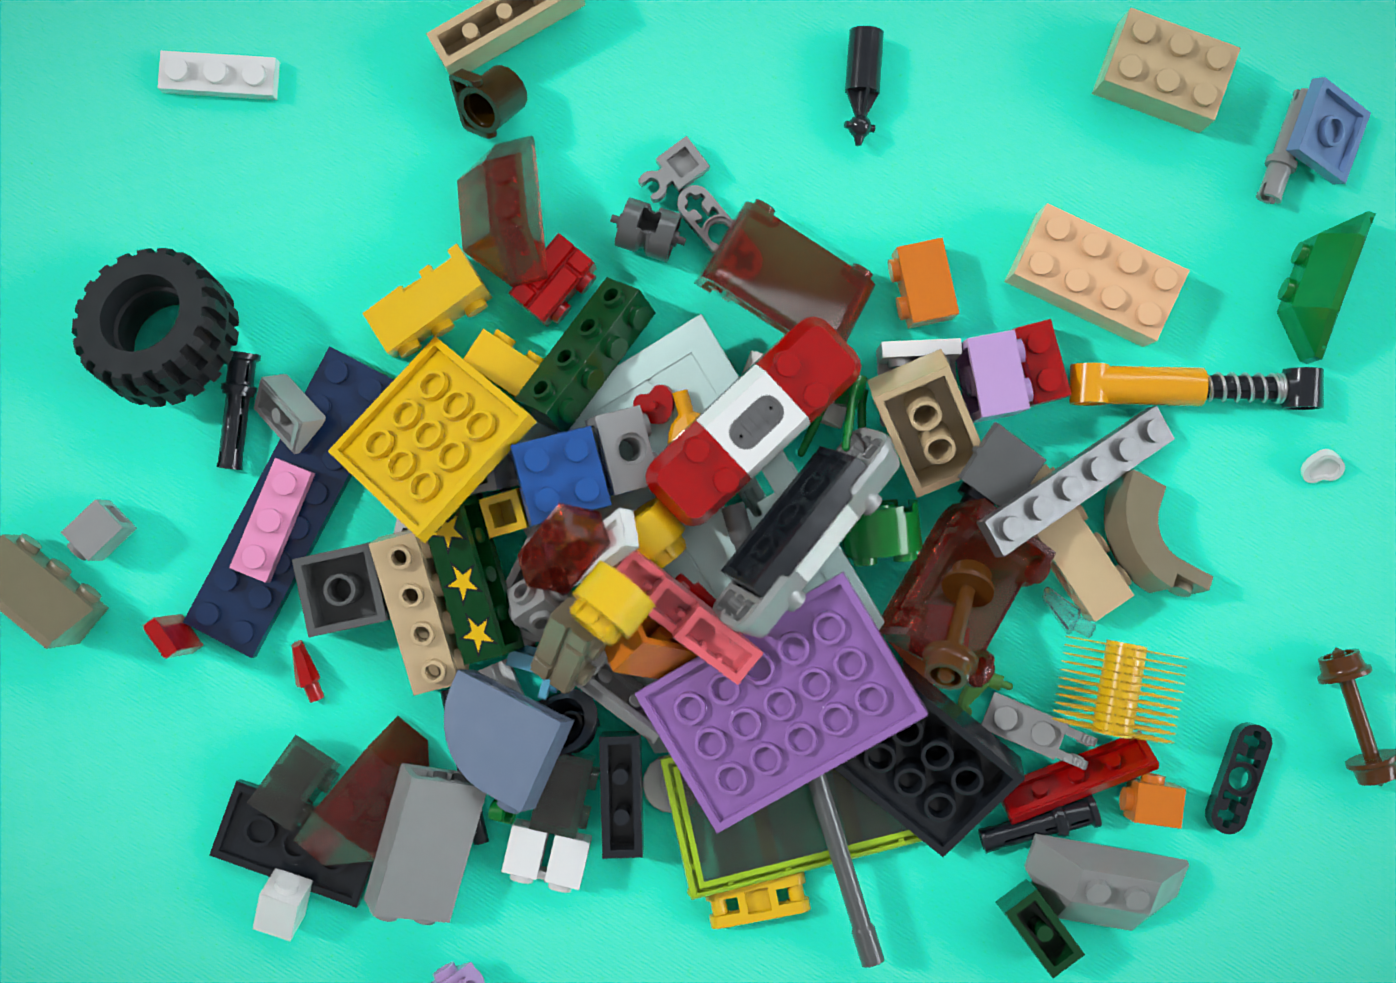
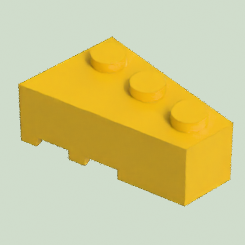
M457 243L447 250L451 258L439 267L433 269L431 265L425 266L419 271L420 279L405 288L398 286L362 313L387 354L394 358L399 355L401 358H406L422 347L420 342L432 335L438 338L451 331L455 327L453 322L464 315H467L468 318L473 317L487 308L486 302L493 297Z

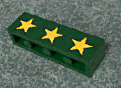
M481 494L467 497L428 540L434 559L435 571L440 579L446 609L451 617L457 638V646L461 652L464 665L503 656L525 647L520 628L512 621L508 612L510 607L507 593L508 587L494 539L489 537L479 500L482 499Z

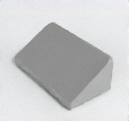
M280 374L261 377L254 409L293 454H298L320 429L326 417L288 375Z

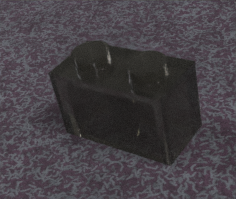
M295 735L247 803L284 828L294 832L297 826L303 828L309 822L316 811L313 803L320 793L324 792L327 794L340 776V773L336 770L341 764Z
M578 752L558 757L537 806L533 809L529 829L576 839L579 828L587 829L592 806L585 805L588 790H596L600 774V767L594 766L595 755Z

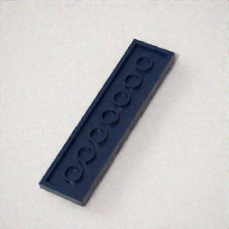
M329 346L305 391V395L325 415L326 419L323 425L298 454H293L281 439L279 440L183 623L250 658L257 657L296 583L292 559L311 555L352 477V474L328 450L394 379ZM278 458L315 473V476L271 582L265 583L229 567L274 459Z

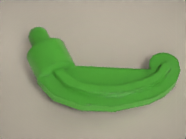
M981 672L973 676L966 683L959 696L958 706L971 716L972 709L969 705L987 687L998 691L1000 688L1012 690L1013 684L1004 681V676L997 673Z

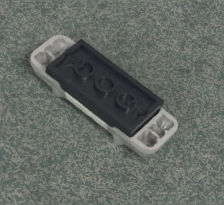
M868 428L854 430L852 432L850 449L847 452L842 450V443L836 450L822 446L817 449L721 569V572L731 579V582L719 595L712 608L722 623L736 632L762 638L770 632L786 610L793 612L802 605L806 597L805 592L802 591L861 515H870L877 510L882 502V497L879 495L880 491L900 466L893 442L884 432Z

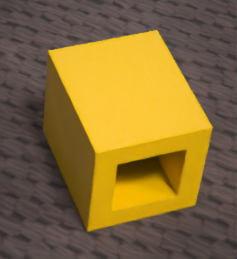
M519 488L479 500L490 538L529 527Z

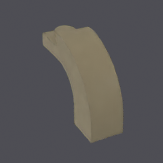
M1135 469L1126 472L1110 483L1104 505L1106 537L1115 560L1126 571L1130 579L1148 593L1167 589L1174 595L1190 597L1191 594L1209 591L1214 576L1175 556L1162 539L1158 515L1166 486Z

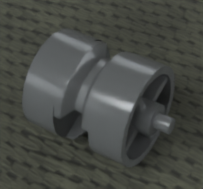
M629 197L623 213L620 216L612 214L610 222L616 223V228H618L615 246L632 252H637L642 248L645 250L647 257L667 263L673 246L676 247L677 244L684 246L687 239L681 237L680 232H678L682 214L662 207L655 212L652 211L650 203Z

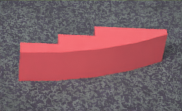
M638 550L633 551L613 567L637 585L653 601L655 607L648 616L669 630L677 641L737 685L764 654L762 650L742 633L736 632L722 623L712 608Z

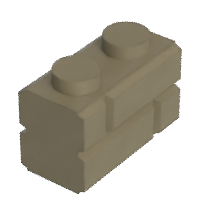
M574 596L568 597L551 613L530 665L532 672L544 680L549 679L550 684L563 694L570 693L578 684L583 687L588 683L597 668L592 664V661L597 660L607 644L592 635L571 616L570 607L577 600Z

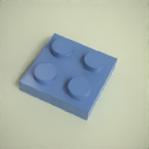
M1326 77L1312 78L1286 151L1331 184H1346L1371 112Z

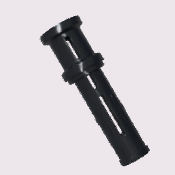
M232 351L234 354L227 366L226 382L221 383L222 393L226 394L216 467L242 470L250 397H254L257 394L254 379L256 363L261 361V355Z
M1090 795L1014 825L1009 820L994 826L979 828L978 834L983 850L987 854L1001 848L1031 841L1035 834L1048 836L1057 834L1058 836L1066 837L1069 836L1072 830L1090 825L1094 828L1101 827L1102 822L1093 795Z

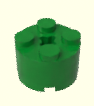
M898 499L882 500L880 506L872 514L861 515L842 539L843 552L846 557L853 560L854 566L878 564L877 558L893 556L894 562H908L918 559L917 551L923 548L918 500L907 499L908 507L898 506Z

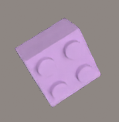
M1015 330L971 337L961 343L962 355L956 360L962 397L972 422L977 423L1014 416L1030 409L1029 402L1033 401V389L1030 379L1024 378L1021 363L1025 362L1026 359L1023 341L1016 338Z

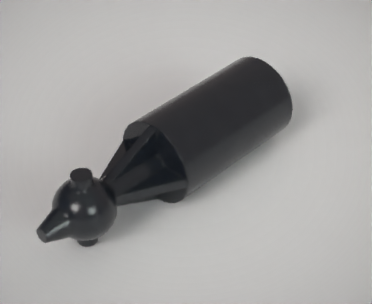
M856 26L849 30L845 93L848 95L855 116L850 121H845L844 128L849 130L856 146H861L864 138L870 132L874 133L876 126L872 125L866 116L880 94L884 31L874 26Z

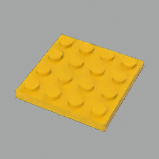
M435 336L328 452L417 538L426 543L511 451L510 446L517 444L537 421Z

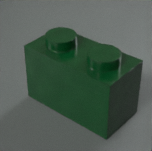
M1027 879L995 902L1053 979L1085 955L1040 892Z

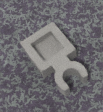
M686 135L656 158V163L661 169L643 173L638 183L641 188L649 182H656L659 185L658 191L650 196L651 201L657 203L666 196L667 188L673 184L680 193L684 188L708 172L710 166Z

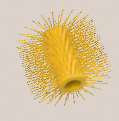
M1065 636L1106 645L1105 651L1064 644L1104 653L1103 659L1064 653L1103 661L1102 667L1062 660L1065 663L1101 670V675L1060 669L1100 678V682L1095 683L1059 677L1064 680L1099 688L1098 691L1057 685L1065 689L1097 695V699L1056 693V695L1096 704L1095 707L1056 701L1057 704H1062L1063 706L1094 712L1093 716L1092 714L1088 715L1068 710H1053L1064 715L1093 721V723L1055 717L1051 719H1056V721L1067 723L1068 725L1091 729V731L1127 739L1134 737L1144 741L1171 743V740H1166L1165 738L1141 734L1142 732H1134L1135 729L1164 735H1176L1170 731L1136 724L1135 720L1170 727L1178 726L1136 714L1138 712L1179 718L1164 712L1138 708V703L1179 710V708L1139 699V696L1181 701L1176 698L1140 690L1141 686L1183 693L1170 688L1142 683V678L1184 684L1143 674L1144 669L1186 676L1175 672L1144 667L1145 661L1186 667L1147 659V652L1177 658L1184 657L1148 651V647L1113 640H1106L1105 643Z

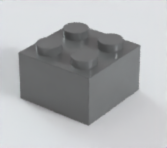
M369 543L292 559L308 638L391 619L368 545Z

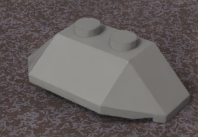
M1035 834L1024 866L1038 891L1059 919L1132 931L1177 897L1189 863L1185 859Z

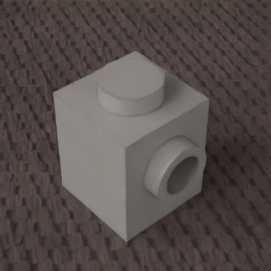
M95 499L61 533L69 541L67 544L69 550L79 559L84 561L86 559L87 561H104L137 527L111 500Z

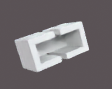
M517 818L511 828L501 872L510 874V879L519 883L531 884L533 880L541 879L549 883L548 888L554 891L570 893L571 889L579 890L592 835L558 828L557 834L554 837L548 867L542 866L551 826Z

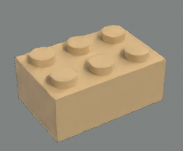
M1130 7L1116 26L1092 94L1200 133L1215 121L1241 48Z
M942 349L867 380L874 402L916 497L918 498L961 480L958 478V475L973 455V447L979 446L981 441Z

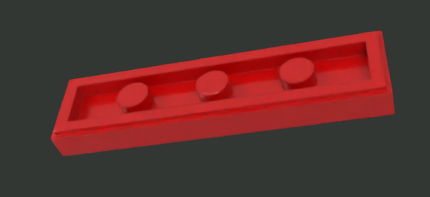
M1134 737L1132 739L1119 738L1077 754L1088 761L1086 770L1065 761H1059L1025 774V780L1001 804L1011 824L1014 825L1059 806L1069 804L1158 770L1159 762L1147 741Z

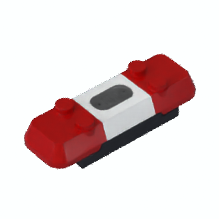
M814 316L803 319L770 347L649 464L645 474L647 486L683 524L699 526L707 522L856 381L861 371V362L857 353L823 318Z

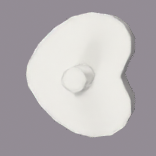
M1322 449L1312 454L1301 467V475L1308 483H1316L1321 480L1334 481L1340 478L1345 471V464L1340 455L1330 449Z

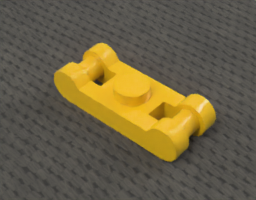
M800 872L706 896V901L711 903L712 914L709 915L711 928L722 929L808 912L811 910L809 896H805L803 884L806 882L805 873ZM788 888L789 899L778 902L776 890ZM737 897L739 909L728 910L726 899Z

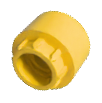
M657 497L633 511L639 548L636 550L660 568H664L686 549V541L681 535L686 527Z
M599 561L572 593L577 600L570 607V614L600 641L607 645H613L621 636L629 639L654 609L655 604L626 576L609 564Z

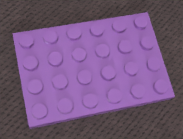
M844 571L806 592L802 605L793 612L786 610L766 636L758 638L743 634L762 650L764 654L738 685L697 656L635 693L636 698L716 833L723 831L928 715L927 709Z

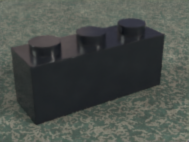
M602 731L599 737L602 859L643 858L644 813L641 734L637 731Z

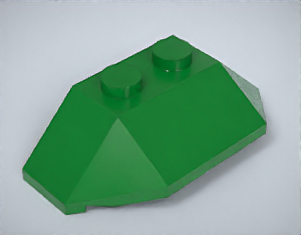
M1367 211L1303 242L1301 241L1294 249L1291 257V263L1294 264L1291 275L1284 280L1278 292V299L1281 302L1277 314L1300 362L1309 364L1323 359L1376 213Z

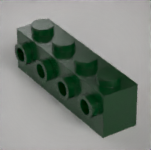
M606 277L514 398L515 401L538 423L558 433L569 431L656 314L642 292L637 288Z

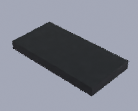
M239 779L234 785L209 856L268 877L277 868L311 879L313 882L310 892L357 908L361 903L370 878L383 829Z

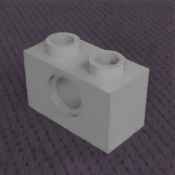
M640 405L597 415L585 420L586 427L591 426L609 496L648 487L645 479L646 469L658 455L652 452L648 438L651 436L650 421L645 413L642 414ZM622 440L632 446L633 456L630 461L624 460L619 454V444Z

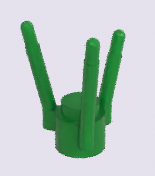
M859 375L856 381L834 403L837 406L846 407L842 450L844 452L850 449L855 409H857V429L866 428V402L869 390L866 389L868 378L863 375ZM827 408L809 425L797 452L799 457L805 455Z

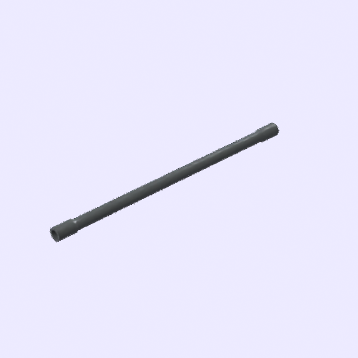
M744 501L721 508L730 540L736 551L753 531ZM824 773L808 782V787L850 919L852 936L861 965L864 968L874 967L883 963L885 958L875 926L869 917L828 780Z

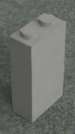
M401 763L364 896L369 910L377 919L385 922H395L398 918L410 919L422 925H433L435 922L450 923L486 796L484 792L471 784L461 771Z

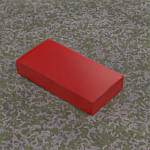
M182 614L154 617L143 625L144 631L163 658L167 659L192 654L204 646L191 626L183 623L185 618Z

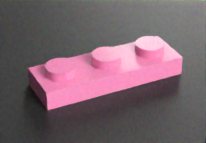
M274 459L229 568L265 583L271 582L315 473L281 459Z

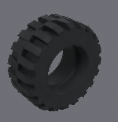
M152 248L137 250V255L132 256L130 253L116 258L118 261L112 266L105 265L98 271L101 275L94 282L90 280L85 286L84 291L86 294L83 299H78L75 307V313L78 314V317L72 320V334L76 336V338H73L75 353L80 356V363L95 378L119 396L137 405L147 404L150 407L166 406V401L175 405L186 401V396L189 394L195 397L205 391L204 386L210 380L215 382L222 375L219 372L224 364L229 365L234 354L230 350L231 346H236L238 342L239 331L234 327L239 325L238 311L234 308V301L231 295L192 256L184 252H176L174 249L157 248L156 252ZM180 305L177 320L171 331L157 344L144 350L135 351L137 334L146 320L163 308Z

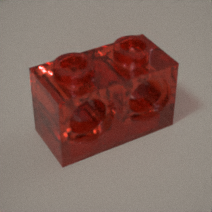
M562 503L555 507L517 555L526 587L565 594L570 592L611 543L599 511Z

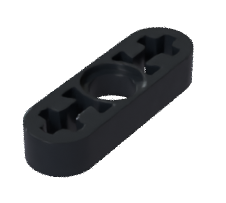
M1249 722L1241 723L1231 733L1205 808V818L1208 824L1221 833L1235 834L1246 824L1272 748L1271 734L1263 726ZM1254 734V738L1259 740V744L1257 747L1250 746L1249 748V745L1243 742L1245 735L1252 736ZM1237 754L1253 759V764L1251 765L1236 759ZM1243 767L1247 771L1248 781L1242 788L1234 789L1230 785L1229 775L1233 769ZM1226 791L1237 797H1241L1240 801L1237 802L1233 799H1229L1223 796L1224 792ZM1228 809L1234 813L1233 819H1225L1223 822V819L1218 817L1219 810Z

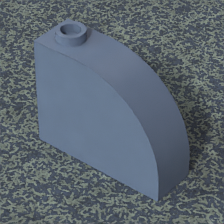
M474 669L458 670L449 689L444 710L445 737L456 766L471 784L485 794L497 799V806L504 811L519 814V812L535 809L574 720Z

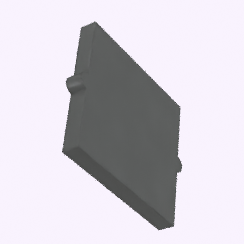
M994 422L979 446L973 447V455L958 475V478L1000 507L1031 486V482L1046 459L999 423Z

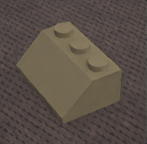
M23 533L21 535L2 534L0 536V611L45 649L80 644L109 609L100 601L101 594L86 583L79 584L70 576L72 571L67 565L55 558L50 560L39 551L42 548L40 543L29 535Z

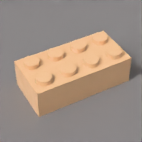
M1046 203L1036 213L1004 282L1141 347H1145L1158 340L1190 270Z

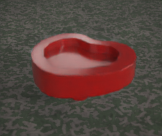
M656 385L649 394L636 396L633 400V407L640 405L642 414L645 413L648 416L651 424L667 423L675 408L673 391L667 385Z

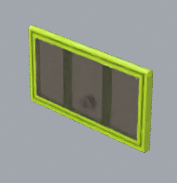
M672 757L659 758L688 885L687 894L691 900L832 865L808 783L723 831L716 833ZM834 768L825 773L852 859L922 842L920 838Z

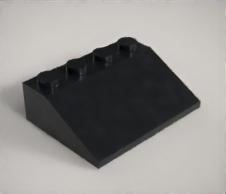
M902 660L899 664L927 709L928 715L836 766L834 769L940 856L944 857L1025 780L1022 761L1019 755Z

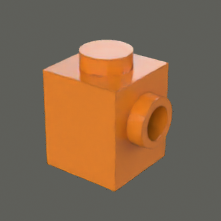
M1147 773L1142 775L1141 779L1134 778L1127 781L1126 787H1122L1119 797L1120 809L1123 810V816L1134 823L1182 829L1186 789L1175 783L1165 782L1166 776Z

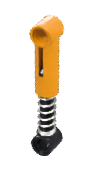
M1076 363L1070 365V390L1072 395L1069 396V404L1079 406L1107 404L1202 406L1206 399L1209 402L1213 399H1221L1223 403L1226 399H1234L1236 403L1240 399H1247L1249 403H1252L1253 400H1261L1263 403L1271 400L1276 404L1282 405V409L1315 410L1324 408V369L1317 367L1283 369L1281 374L1270 373L1264 377L1259 372L1253 376H1250L1247 372H1243L1239 376L1234 372H1229L1226 376H1223L1220 372L1209 375L1205 368L1110 366L1106 363Z

